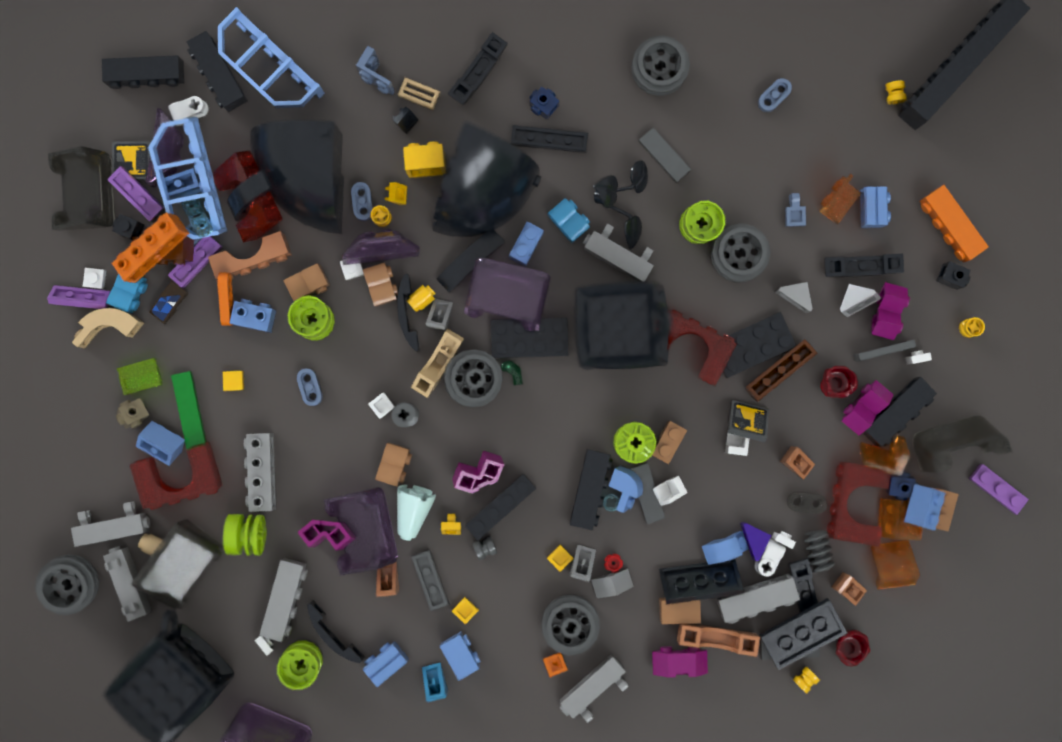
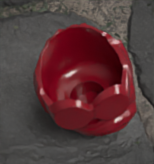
M834 366L824 371L820 388L827 397L845 398L857 389L858 379L857 375L848 367Z
M857 630L846 631L847 634L837 639L835 654L844 665L853 667L863 661L871 649L869 639L865 634Z

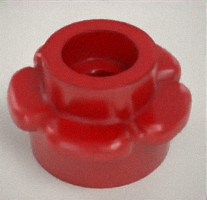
M618 554L607 555L604 566L606 570L616 573L622 568L623 560L620 559Z

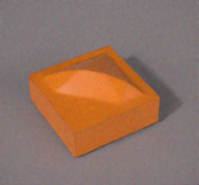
M556 653L542 659L549 678L568 670L562 653Z

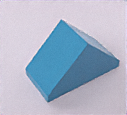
M441 663L422 667L426 701L431 702L446 698L448 689Z

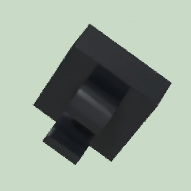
M405 106L400 108V113L392 118L395 124L407 134L419 120Z

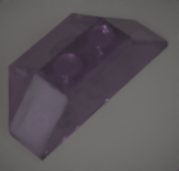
M157 108L153 138L162 123L172 121L167 113L160 108ZM175 125L169 126L156 147L161 165L181 161L179 154L180 148L184 144V138ZM150 155L145 184L155 188L158 186L157 177ZM179 166L162 169L164 178L176 173Z
M387 229L381 233L364 232L362 235H358L342 255L343 265L418 257L420 248L399 231Z

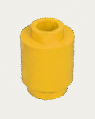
M422 285L409 296L410 298L407 302L417 313L435 300L433 297L435 292L429 285L426 287Z

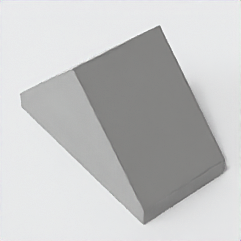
M807 282L776 289V294L804 313H809L813 309Z
M849 284L840 310L846 317H849L882 298L873 289Z
M435 299L429 312L426 326L446 331L453 302Z
M577 545L570 569V577L590 581L596 553L595 549Z
M628 568L591 579L597 598L616 596L634 587Z

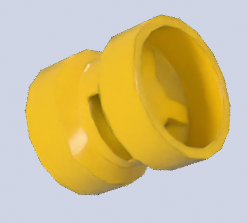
M898 80L885 84L889 95L887 97L888 104L893 105L907 101V96L904 93L905 81Z
M377 205L371 211V219L377 226L386 227L391 223L392 215L385 206Z
M977 317L965 319L959 325L961 335L967 338L979 336L985 330L984 322Z
M807 666L802 669L800 676L796 675L792 679L806 694L811 690L813 684L816 685L820 681Z

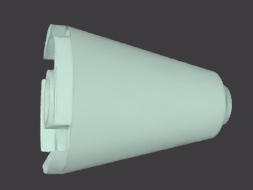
M407 484L398 487L397 533L401 539L409 541L412 538H416L435 501L436 494L432 495L433 491L413 485V488H407Z

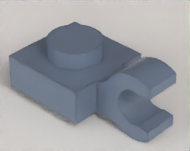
M792 193L789 195L790 207L785 208V227L806 226V206L800 207V193Z

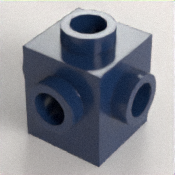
M541 87L539 90L535 89L529 97L531 99L530 110L535 115H541L548 120L559 107L560 101L555 97L556 95L552 90Z
M908 472L889 473L886 492L891 496H895V499L907 500V498H911L914 484L918 485V482Z

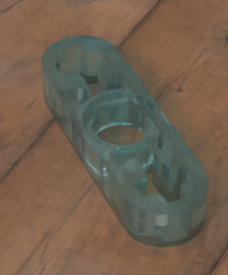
M193 199L181 202L195 234L199 237L208 236L213 228L199 200ZM197 214H201L200 216H198V217H196V218H192L193 216H195V215H197Z

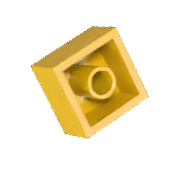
M428 142L427 145L420 146L419 143L408 144V147H403L405 171L409 178L447 174L445 151L443 145L439 144V142Z

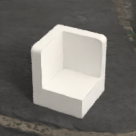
M727 433L725 453L747 456L749 438Z
M679 476L669 478L653 488V492L661 506L672 503L688 493Z

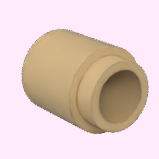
M145 533L138 544V548L142 552L157 559L165 557L169 551L168 542L153 534L148 535Z

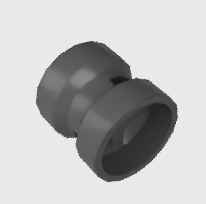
M491 535L485 537L481 542H473V547L479 561L485 559L487 555L497 554V549Z

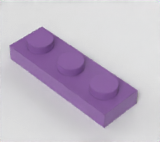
M120 166L107 179L149 222L164 209L123 166Z
M211 236L202 238L194 246L193 262L177 265L168 276L184 289L209 263L208 257L217 254L223 247Z
M54 285L47 300L49 304L104 309L108 306L106 303L111 291Z
M980 464L969 478V480L1013 514L1018 515L1029 500L984 464Z

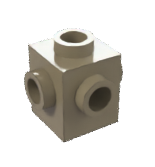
M139 398L132 402L127 400L121 403L117 410L116 419L120 425H124L125 429L129 427L134 429L143 424L142 421L146 420L149 414Z

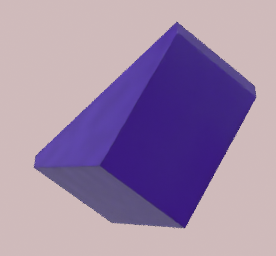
M741 522L740 525L752 560L757 562L761 559L771 535L745 522Z

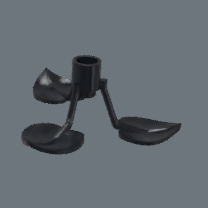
M637 161L632 166L630 173L632 184L630 186L618 188L617 178L613 175L602 178L593 186L596 190L594 193L596 204H602L603 207L611 208L628 217V220L625 222L624 233L629 249L636 245L641 236V220L639 216L633 217L631 214L613 205L617 201L616 192L634 188L636 193L644 191L648 183V170L644 161Z

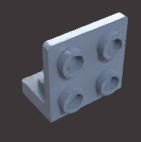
M367 46L356 64L361 80L369 85L375 84L378 86L377 89L386 95L388 93L393 95L395 91L392 83L375 73L379 67V60L375 50Z

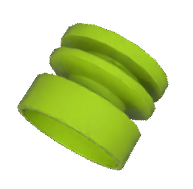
M699 201L682 213L679 220V229L682 236L688 242L694 244H704L717 238L723 232L725 226V215L722 209L711 201ZM699 220H701L700 222L704 224V226L700 228L699 224H696V222Z
M303 296L295 300L288 312V322L291 328L308 340H322L331 333L335 324L331 308L313 296ZM311 318H316L317 321H316V322H312V321H310V319H311Z
M631 422L618 428L614 435L613 446L615 452L623 460L630 463H641L649 459L654 453L656 439L648 426L643 423ZM634 437L640 441V444L636 446L637 448L630 444V441H634Z
M228 514L223 533L226 555H241L244 548L247 555H252L253 553L255 556L262 555L267 537L264 515H256L255 517L254 514H250L245 521L243 514Z
M298 640L291 643L285 649L277 665V675L280 681L286 687L294 690L309 687L316 680L323 664V655L320 648L307 640ZM301 659L304 660L302 665L299 663Z

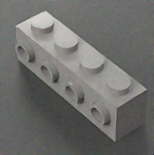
M274 433L246 434V438H244V449L247 450L244 466L247 469L248 475L245 477V487L248 488V496L245 499L246 507H249V512L276 510Z
M288 558L280 560L259 636L279 642L284 641L286 637L289 638L292 626H290L291 618L294 619L297 612V607H295L296 600L300 599L303 591L300 588L301 582L305 581L308 570L305 569L306 563Z
M789 573L743 587L744 594L716 598L721 617L725 623H736L740 618L755 617L759 612H771L776 610V607L782 605L791 606L795 604V601L800 600L794 578Z

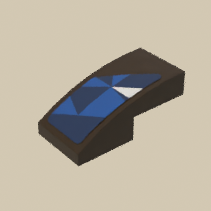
M171 281L158 297L149 313L165 325L177 311L176 308L188 293Z

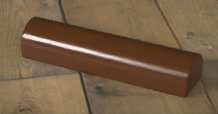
M804 339L745 387L747 392L756 402H759L818 353Z

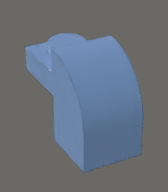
M623 466L614 469L609 487L622 492L616 510L624 513L633 507L635 498L637 499L643 494V484L640 477L634 471Z
M743 531L736 532L723 539L713 540L702 546L708 565L734 559L743 555L742 553L749 549Z

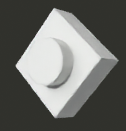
M359 256L340 261L346 281L364 275Z
M85 268L83 287L104 289L107 271Z
M923 350L911 352L912 356L905 357L907 365L932 360L931 353H923Z
M384 392L368 404L379 419L383 418L395 407Z
M783 531L780 534L774 532L771 539L793 549L796 543L791 540V535Z
M260 636L255 640L266 655L273 651L271 647L274 644L269 638Z

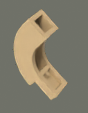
M104 308L95 310L78 322L84 328L75 334V339L72 343L79 348H86L95 335L106 327H114L126 337L133 338L144 322L135 315L118 309Z
M447 329L431 358L417 375L411 388L428 398L442 379L445 367L459 351L458 349L464 338Z

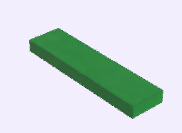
M192 371L171 375L186 449L191 450L207 446Z

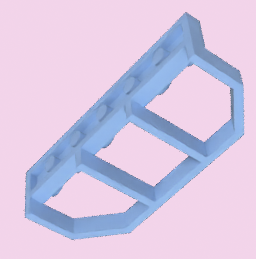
M237 7L218 25L219 55L275 108L304 107L314 95L320 99L325 94L318 83L312 80L265 33H262L245 17ZM235 19L238 21L236 25L243 32L247 30L251 34L249 37L255 42L236 63L225 55L224 30ZM263 45L265 47L263 50L271 58L275 56L279 60L277 64L280 67L259 87L240 68ZM288 69L292 72L290 76L297 83L302 82L306 86L304 89L308 93L300 101H274L265 91Z
M198 117L162 123L148 148L166 212L174 215L171 205L173 203L205 197L204 207L209 212V225L213 231L196 234L186 227L190 233L187 236L194 240L226 232L227 227ZM184 123V131L190 140L189 150L194 155V158L161 165L156 149L158 143L169 126ZM194 163L195 172L199 174V188L202 193L170 200L162 169Z

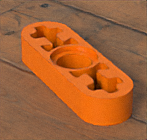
M219 272L217 283L220 322L222 326H232L233 324H229L233 309L231 273Z

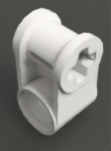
M192 96L168 106L173 121L192 117L201 118L209 110L208 104L197 96Z
M770 538L761 559L757 562L755 561L754 569L756 572L763 576L773 575L785 553L786 546ZM762 564H766V566H768V569L765 570L764 568H762Z

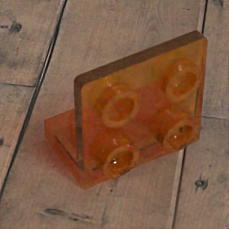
M849 174L847 177L842 176L840 180H837L831 188L833 192L826 195L820 203L822 207L819 212L836 224L840 223L861 194L860 191L848 184L854 176L852 174Z
M897 435L895 442H891L889 450L863 442L859 445L862 463L869 468H877L888 474L901 476L910 457L906 439Z
M880 498L877 537L895 540L922 539L923 527L904 522L910 501Z
M908 540L871 546L879 574L876 580L877 590L916 585L920 573Z

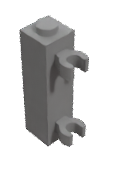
M609 224L606 225L602 234L596 231L592 235L588 233L583 242L586 252L634 280L645 282L654 266L647 262L654 250L647 247L641 258L608 239L614 228Z
M135 501L123 503L126 517L91 523L90 510L78 512V520L81 526L71 528L74 547L149 532L151 526L150 519L146 513H136Z
M120 546L108 550L110 554L103 556L105 560L104 565L110 573L122 605L121 610L123 615H126L127 621L129 622L152 612L128 547L121 549Z
M611 653L560 699V709L566 716L570 715L572 718H575L580 713L584 720L589 723L594 718L593 714L586 708L614 682L622 692L629 687L621 677L626 672L625 668Z

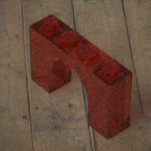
M248 150L235 152L212 174L218 190L223 191L234 189L237 185L258 173L259 169L251 151ZM270 191L265 196L256 198L250 204L248 215L235 225L243 243L258 240L283 220Z
M672 309V311H669L671 315V331L668 336L667 351L668 349L670 350L674 341L682 335L694 334L701 337L708 346L709 355L698 379L716 387L736 348L735 339L728 335L722 337L716 334L717 330L709 326L704 328L699 325V321L693 318L687 320L682 317V313Z
M210 441L191 446L186 450L193 476L190 484L183 488H173L162 481L153 456L134 461L130 464L143 509L150 507V510L162 507L164 503L173 505L181 502L180 499L183 498L192 500L198 498L199 494L206 493V495H211L218 492V489L222 486V481Z
M840 462V465L836 468L837 484L833 488L835 499L830 507L832 519L827 526L829 538L880 547L883 527L858 523L853 520L847 510V500L851 492L860 486L888 489L891 470Z

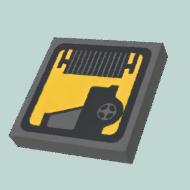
M151 141L112 142V174L120 166H123L136 180H152V159L148 148Z
M732 400L727 433L765 442L768 433L769 409Z

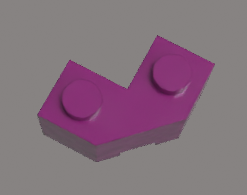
M885 282L879 293L882 299L876 302L879 305L876 315L872 317L871 331L872 335L894 340L903 329L901 313L904 307H908L910 297L908 296V288Z
M877 380L871 384L867 383L861 389V394L843 411L844 416L841 421L858 436L872 426L876 415L890 404L894 395Z
M483 451L477 467L459 462L452 478L454 488L475 493L479 491V488L498 482L504 467L502 457Z
M311 520L297 532L309 548L318 546L327 538L335 550H343L356 539V536L349 527L341 522Z
M662 646L660 650L652 651L653 675L673 678L676 675L697 677L708 674L707 650L688 646V649L678 651L672 650L671 646Z

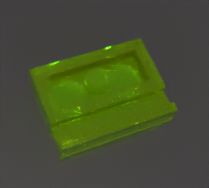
M156 358L116 368L119 373L123 395L163 385L160 371L156 364Z

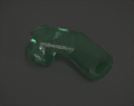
M507 360L503 362L501 370L512 375L513 385H522L521 368L513 361Z

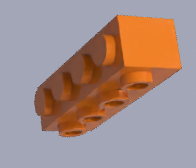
M945 185L940 186L919 201L922 210L931 217L934 227L944 235V241L954 249L957 259L963 263L970 261L989 248Z
M166 212L159 216L158 220L151 227L145 229L144 233L134 240L124 252H121L117 259L112 262V265L123 281L136 283L190 233L178 216Z

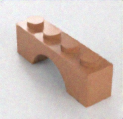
M279 231L262 237L260 250L249 259H237L228 251L209 256L208 259L215 279L218 280L219 272L231 273V277L234 279L233 276L238 274L241 276L250 274L252 269L267 268L270 266L269 263L274 261L277 263L286 261L287 257L292 254L285 234Z
M679 624L677 634L679 645L696 648H720L737 654L755 657L758 655L760 637L756 633L700 624Z

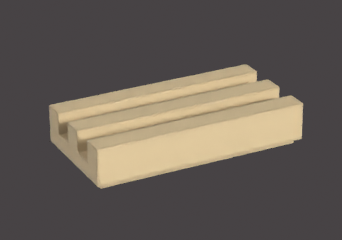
M404 78L398 93V97L434 110L435 103H437L440 91L408 78ZM409 84L411 86L424 90L428 93L433 94L434 97L428 96L426 94L406 87V85ZM406 91V92H408V93H411V94H413V95H416V96H418V97H421V98H423V99H426V100H428V101H431V104L428 103V102H425V101H423V100H420V99H418V98H415V97H413V96H410V95H408V94H405V93H403V92Z

